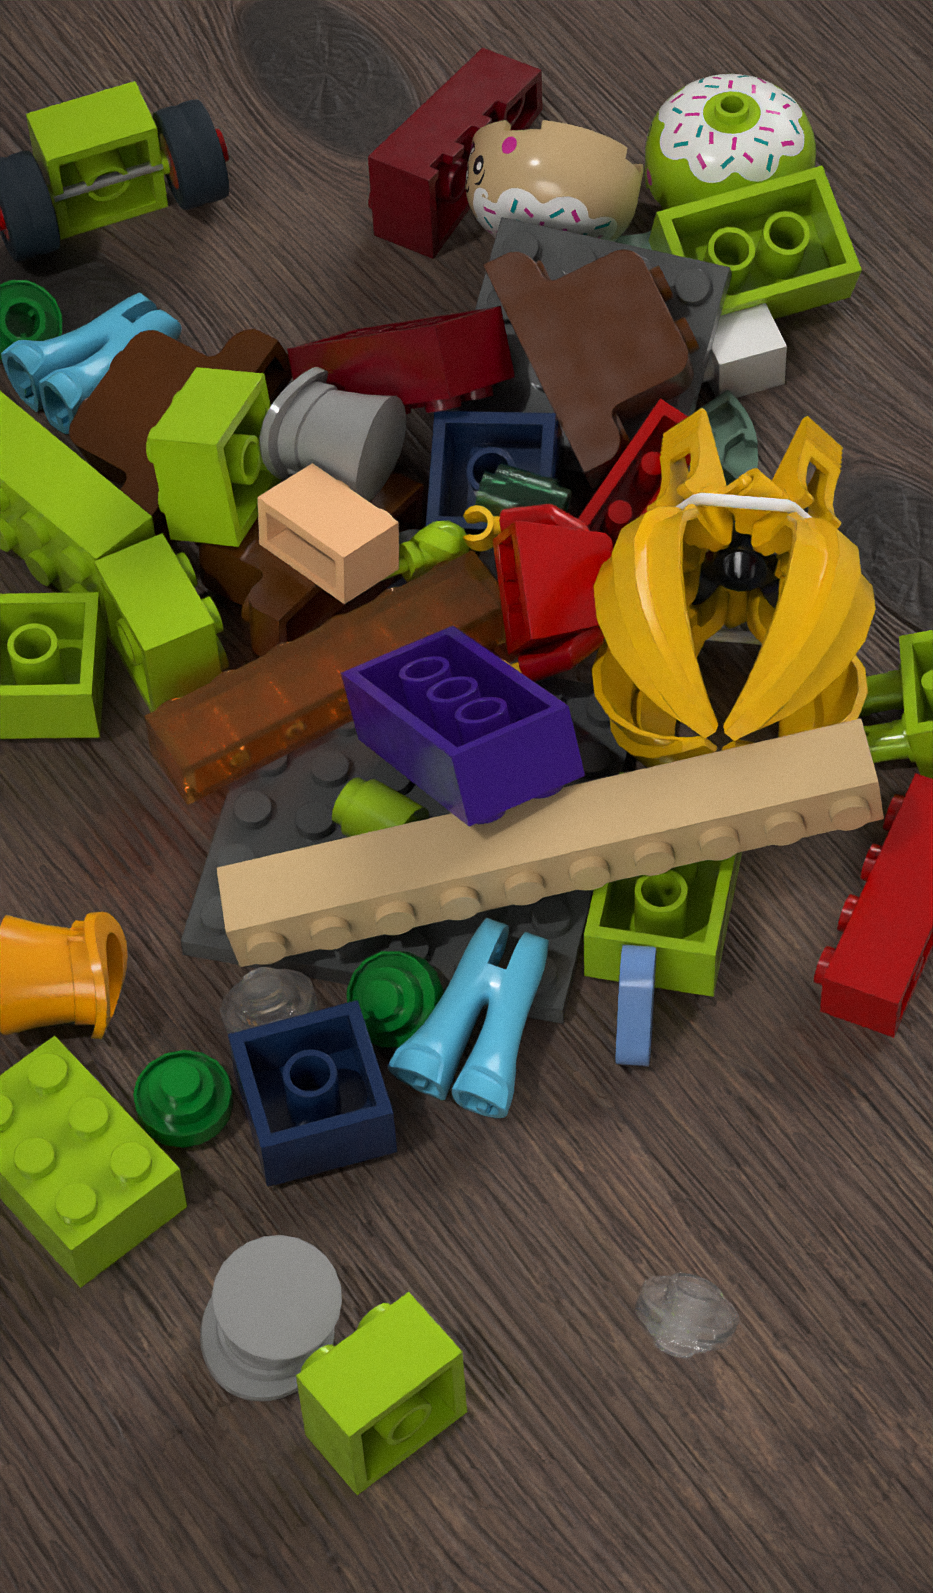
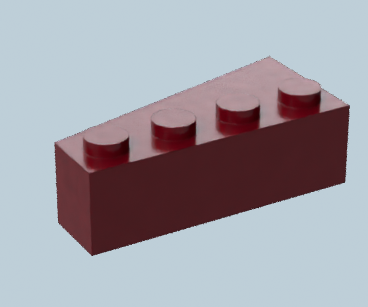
M482 47L368 156L370 180L368 207L372 210L374 236L434 259L470 210L466 196L465 178L474 134L488 124L504 120L511 124L510 130L529 129L543 110L542 70Z

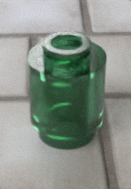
M501 463L495 474L485 472L475 505L484 506L493 516H500L501 511L506 508L553 504L568 513L572 491L559 487L558 479Z

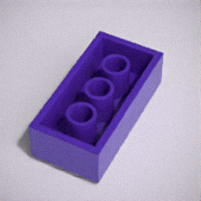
M454 626L445 628L341 672L358 740L469 827L474 824H487L496 821L505 814L506 810L533 798L540 799L555 795L561 791L563 785L585 776L569 706Z

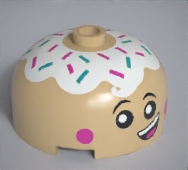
M504 120L488 124L474 134L466 170V196L475 218L494 238H496L501 217L613 242L626 231L631 223L637 207L644 169L643 164H632L626 159L627 147L618 141L589 129L542 120L541 129L510 130L511 124Z

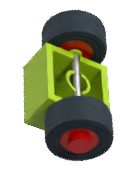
M135 81L27 113L26 118L33 155L30 151H20L8 157H0V234L10 256L15 262L53 252L60 248V239L168 207L164 175L175 200L183 210L193 209L205 203L222 200L229 195V179L225 163L229 161L224 137L219 128L215 129L206 108L198 99L182 102L177 106L159 109L151 116Z

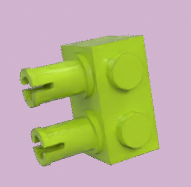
M933 630L899 636L901 659L899 670L866 676L868 694L859 717L894 709H904L902 719L863 726L873 763L909 758L912 763L916 762L920 775L933 779Z

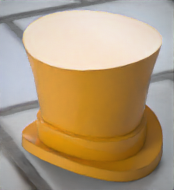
M91 912L85 916L84 921L75 920L71 928H65L5 915L0 925V1033L10 1035L38 1027L75 1022V1025H95L91 1039H102L114 1014L127 969V943L118 921L107 912Z

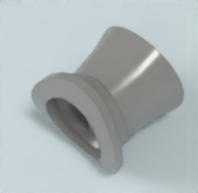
M314 367L290 383L269 408L260 431L259 445L263 462L269 472L281 480H286L313 463L335 479L344 482L358 495L370 501L387 482L399 458L406 431L405 406L397 396L367 395L337 390L336 386L326 383L328 371Z
M275 1235L264 1236L247 1242L236 1249L223 1262L215 1277L212 1296L202 1317L200 1343L202 1355L210 1374L227 1392L250 1401H272L289 1396L298 1391L296 1375L301 1372V1368L308 1357L319 1348L333 1344L334 1327L339 1319L342 1295L341 1284L336 1270L326 1255L314 1245L299 1238Z

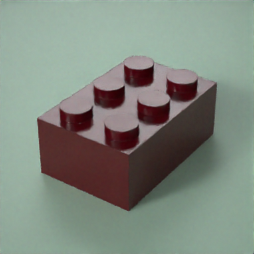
M501 306L358 328L287 348L293 380L306 371L319 367L328 371L326 383L336 386L337 390L367 395L397 396L402 400L406 414L412 413L411 409L425 407L426 413L448 410L461 406V402L492 396L494 395L493 384L515 377Z

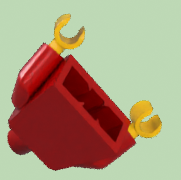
M553 504L506 508L501 511L500 516H493L484 506L475 505L469 507L463 515L467 523H488L487 528L481 534H468L463 536V539L467 546L474 551L481 552L492 547L494 548L508 655H519L518 662L509 665L533 682H538L573 669L600 648L605 639L596 618L593 586L601 565L612 556V539L606 533L590 531L586 523Z

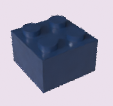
M434 412L426 526L435 521L449 520L461 526L467 535H478L485 531L488 523H467L463 515L471 506H484L493 516H500L501 511L506 508L553 504L560 508L564 435L556 413Z
M358 1000L228 1034L234 1075L267 1187L397 1152L394 1113Z

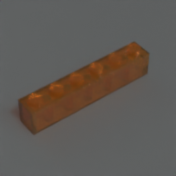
M473 550L452 561L440 562L428 573L400 587H392L383 591L375 600L345 615L340 614L331 617L321 627L294 641L280 643L269 650L266 655L236 670L222 672L212 682L181 698L177 697L165 701L155 711L144 716L150 751L185 803L189 805L353 721L341 672L450 626L456 627L487 650H491L506 642L498 582Z

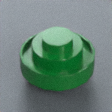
M10 280L0 284L1 364H3L1 353L18 340L44 341L61 336V311L55 298L44 287L28 280Z
M381 951L366 958L353 972L347 988V1003L358 1000L371 1043L380 1047H400L425 1023L444 994V989L437 972L424 958L408 951Z
M188 1050L165 1053L148 1063L138 1076L133 1093L138 1122L146 1133L164 1145L182 1148L203 1144L218 1135L230 1120L234 1104L229 1076L220 1063L202 1052Z

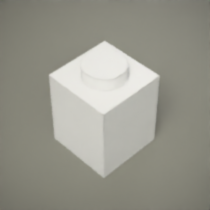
M766 303L720 316L702 383L709 382L715 397L729 390L738 398L785 384L787 345Z

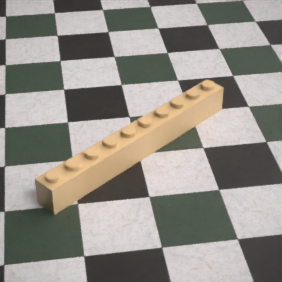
M860 718L563 787L561 791L550 797L533 798L506 810L500 819L487 824H474L469 827L450 813L217 867L216 869L225 931L240 967L253 964H273L284 957L318 949H338L348 942L383 934L399 935L414 927L448 919L464 920L479 912L513 904L529 905L539 901L541 898L574 890H594L606 883L639 875H659L671 868L704 860H724L736 853L770 845H789L799 841L801 838L830 831L854 830L864 826L866 823L882 820L884 815L879 782Z

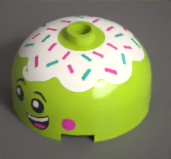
M719 74L691 82L676 91L665 101L654 116L645 143L646 189H650L656 201L663 207V210L815 168L816 165L814 132L808 117L800 105L780 87L766 80L742 74Z

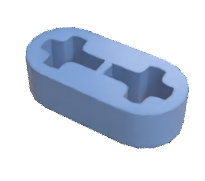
M622 946L615 1063L617 1065L649 1067L656 947Z

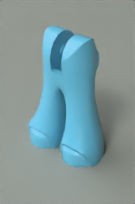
M137 293L118 303L86 325L61 336L44 341L18 340L1 353V359L8 379L19 397L35 412L43 408L48 422L58 431L69 434L71 421L75 417L79 406L91 395L107 373L113 358L126 347L135 335L147 330H156L177 340L182 327L167 312L161 309L157 310L156 304L142 293Z
M486 917L471 938L448 987L425 1023L395 1051L388 1064V1069L397 1079L413 1089L434 1098L445 1100L482 1007L488 1005L482 1030L452 1087V1096L455 1102L466 1110L487 1117L504 1118L507 1116L512 1103L519 1045L528 1013L545 970L549 940L529 932H524L514 949L507 969L498 967L506 947L509 926Z

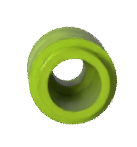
M355 777L346 784L332 810L333 822L341 826V832L346 837L429 819V811L426 807L377 779L365 781L360 777Z

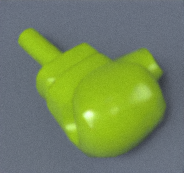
M449 520L430 523L418 531L409 541L399 544V569L385 579L402 574L404 579L410 582L431 573L439 577L453 574L466 561L469 555V547L463 539V536L467 535L465 530Z

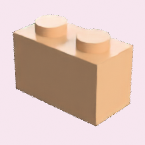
M310 464L257 497L259 544L343 604L351 601L399 569V522L393 519L387 511L377 508L351 490L344 482L335 479L315 464Z

